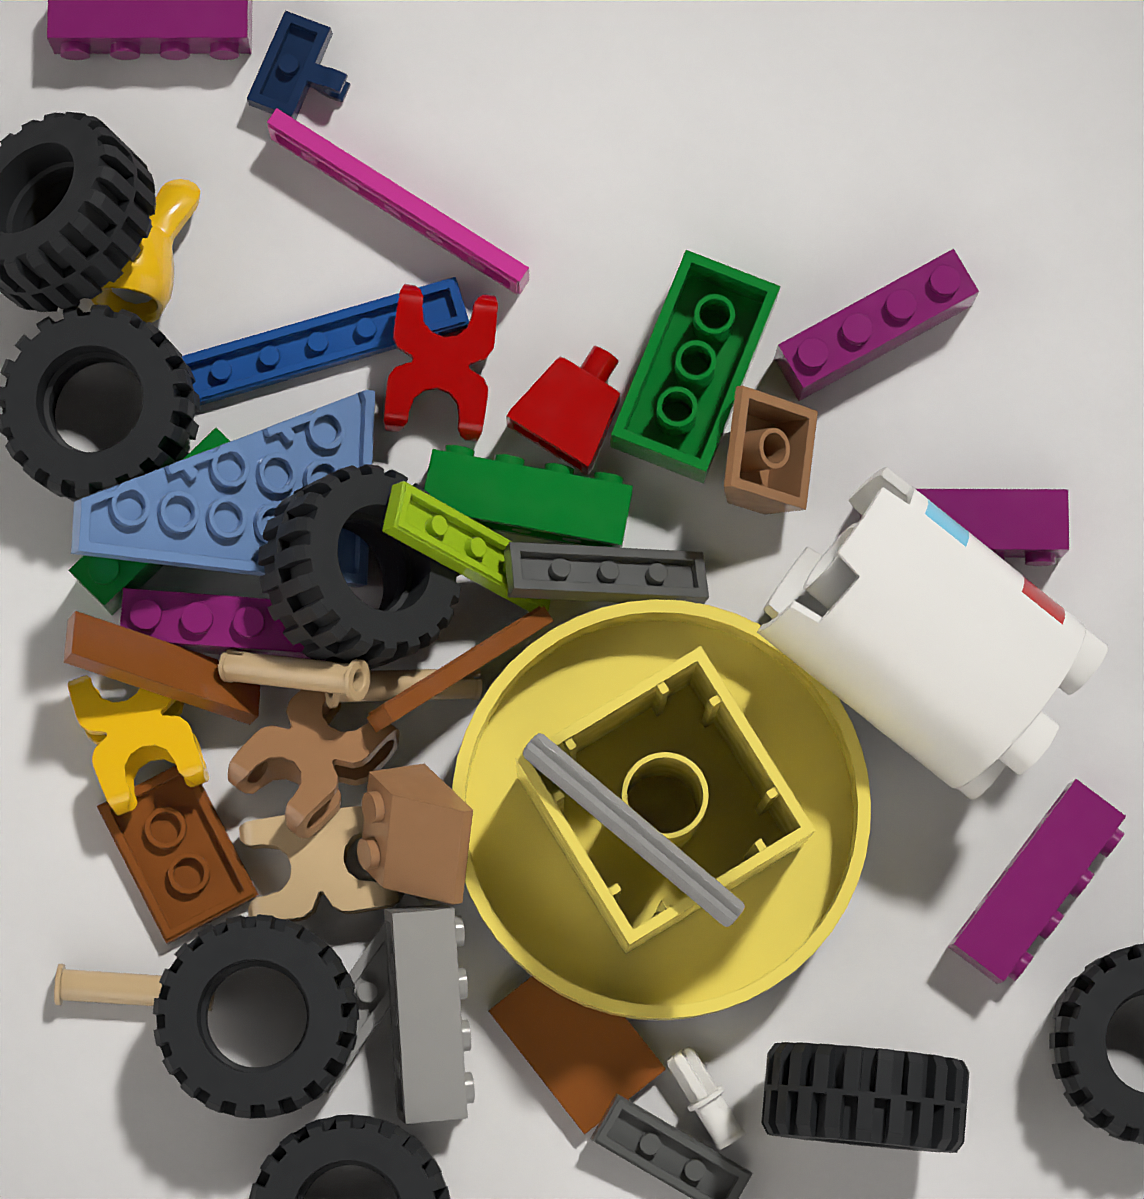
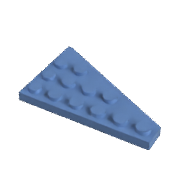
M361 391L75 501L71 554L256 576L265 575L264 566H259L258 564L259 547L268 543V541L263 539V531L267 521L275 517V508L283 499L293 495L294 491L338 469L351 465L357 468L365 464L372 465L375 391ZM342 528L337 550L341 572L349 587L359 588L367 585L369 545L355 533Z

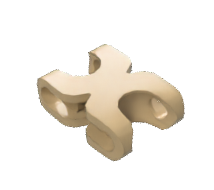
M362 806L340 808L336 815L320 828L316 834L307 839L297 837L288 829L285 815L243 823L238 828L239 837L247 847L252 849L267 848L281 850L288 856L291 864L290 879L283 889L267 896L256 897L251 901L248 907L249 917L261 914L271 915L292 922L307 920L316 913L321 896L326 895L337 911L344 914L376 911L391 908L399 903L398 891L382 888L377 882L358 880L350 874L346 865L348 849L357 839L362 838L364 824Z

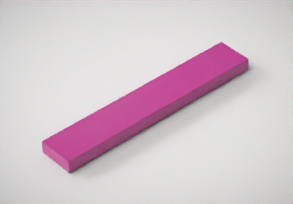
M276 108L267 121L271 140L516 295L517 293L521 294L529 282L528 266Z

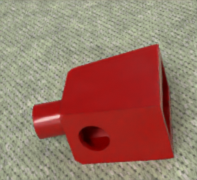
M593 346L580 367L560 356L510 409L506 415L507 427L588 476L620 403L621 393L606 383L618 365V359L598 346Z

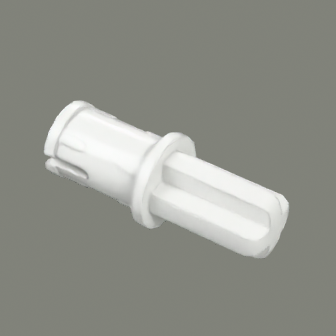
M687 1047L671 1056L667 1061V1065L691 1103L687 1108L690 1112L696 1111L715 1142L717 1150L725 1148L745 1135L744 1128L740 1126L722 1096L725 1089L722 1085L718 1087L715 1085L695 1050Z

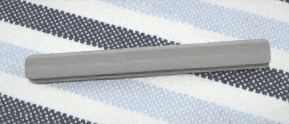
M538 733L523 750V756L527 761L719 923L729 927L744 911L745 905L739 898L544 734Z

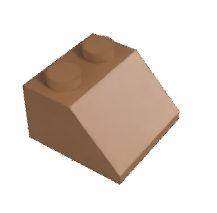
M746 386L736 387L724 479L727 503L764 515L806 510L818 411Z
M425 763L369 771L367 792L362 797V811L364 815L362 839L359 840L357 845V856L361 867L382 888L452 905L462 903L473 809Z

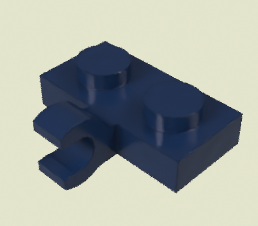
M285 10L247 96L249 106L271 114L277 108L296 120L310 87L330 99L344 102L351 86L349 82H346L348 75L339 70L320 65L333 35L331 27Z

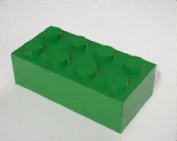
M685 250L611 433L610 447L704 484L733 412L736 387L743 386L776 304L781 286Z

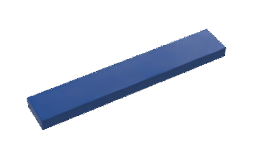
M456 277L418 287L423 294L424 322L433 333L442 336L467 328L469 319ZM399 293L183 355L184 362L190 367L196 382L193 384V389L199 395L200 406L397 349L393 340V331Z

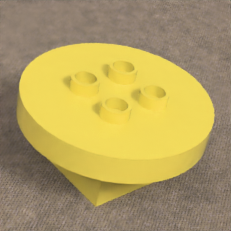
M642 600L602 607L577 616L553 628L531 643L507 665L491 684L477 706L464 734L457 756L452 790L473 809L465 884L483 922L502 948L536 980L559 995L585 1007L610 1015L640 1020L665 1021L688 1019L717 1013L760 995L796 971L821 946L845 912L861 875L870 834L871 797L862 747L852 721L840 699L758 634L757 631L762 625L727 610L682 600ZM538 733L544 734L744 903L745 908L735 922L729 927L719 923L527 761L523 756V750L530 740Z

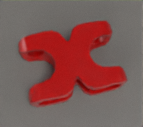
M404 284L399 293L393 340L397 349L411 357L412 361L396 366L388 376L384 411L385 429L389 432H399L404 429L408 423L409 411L414 398L423 391L438 389L449 394L457 404L459 419L457 429L460 436L465 441L477 443L483 431L488 400V386L485 379L471 370L469 365L485 360L494 348L498 312L496 296L483 294L478 297L473 304L472 315L467 328L458 335L443 337L433 333L424 322L423 294L421 290L415 285Z

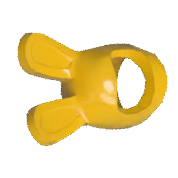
M175 179L165 183L160 188L156 196L155 215L149 217L152 228L148 238H142L139 244L141 251L133 262L130 260L121 270L123 274L114 283L109 281L102 287L103 292L91 299L94 305H108L114 312L125 309L137 314L146 323H152L160 319L171 299L173 290V241L199 204L200 189L195 183L189 180ZM112 288L136 291L152 299L149 302L134 304L121 299L113 293Z

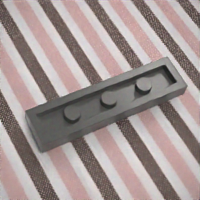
M509 542L504 550L508 597L619 603L658 599L682 600L705 604L709 598L703 552Z

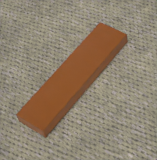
M538 606L372 710L366 718L377 733L554 620L545 606Z
M75 611L68 619L64 663L249 725L259 717L261 685L224 682L219 675L218 659Z

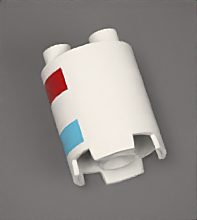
M884 467L867 479L848 500L862 515L860 521L848 527L824 555L809 547H806L763 608L773 620L762 624L757 633L952 788H957L969 799L975 800L994 783L1006 765L1020 775L1038 761L1054 740L1059 729V725L1041 710L1057 688H1060L1067 695H1071L1079 690L1103 662L1108 652V646L1086 629L1084 624L914 487L905 482L888 467Z

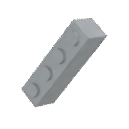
M447 904L384 909L397 1117L405 1124L468 1118L467 1104L474 1103L475 1088L472 1073L465 1072L464 1052L471 1050V1030L469 1021L462 1020L460 999H467L468 997L465 968H458L457 947H464L465 943L462 916H455V908Z

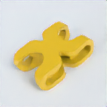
M87 675L68 682L67 686L77 720L85 730L88 738L97 745L92 756L93 767L106 800L116 815H122L136 808L138 802L135 796L134 779L139 769L150 761L166 760L176 764L179 773L184 777L186 785L189 787H195L208 782L209 773L200 744L189 723L180 717L183 711V702L141 688L126 701L111 702L101 698L99 691L94 687L91 678Z

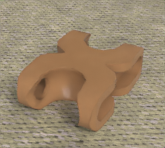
M303 689L288 702L286 714L290 723V729L271 725L258 730L231 759L228 767V781L246 794H254L273 780L287 779L298 784L299 788L286 805L285 816L288 829L297 837L307 839L322 828L340 810L342 797L338 788L339 782L354 786L367 783L369 771L381 770L395 754L399 744L400 731L390 724L376 733L370 722L355 731L341 732L330 727L329 724L341 709L342 702H339L336 708H330L326 703L325 692Z

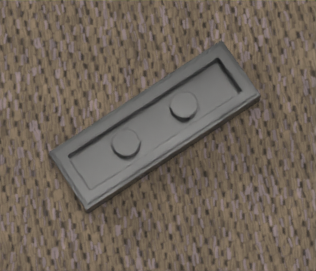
M618 1093L615 1094L590 1138L595 1143L691 1199H739L753 1174L748 1169Z

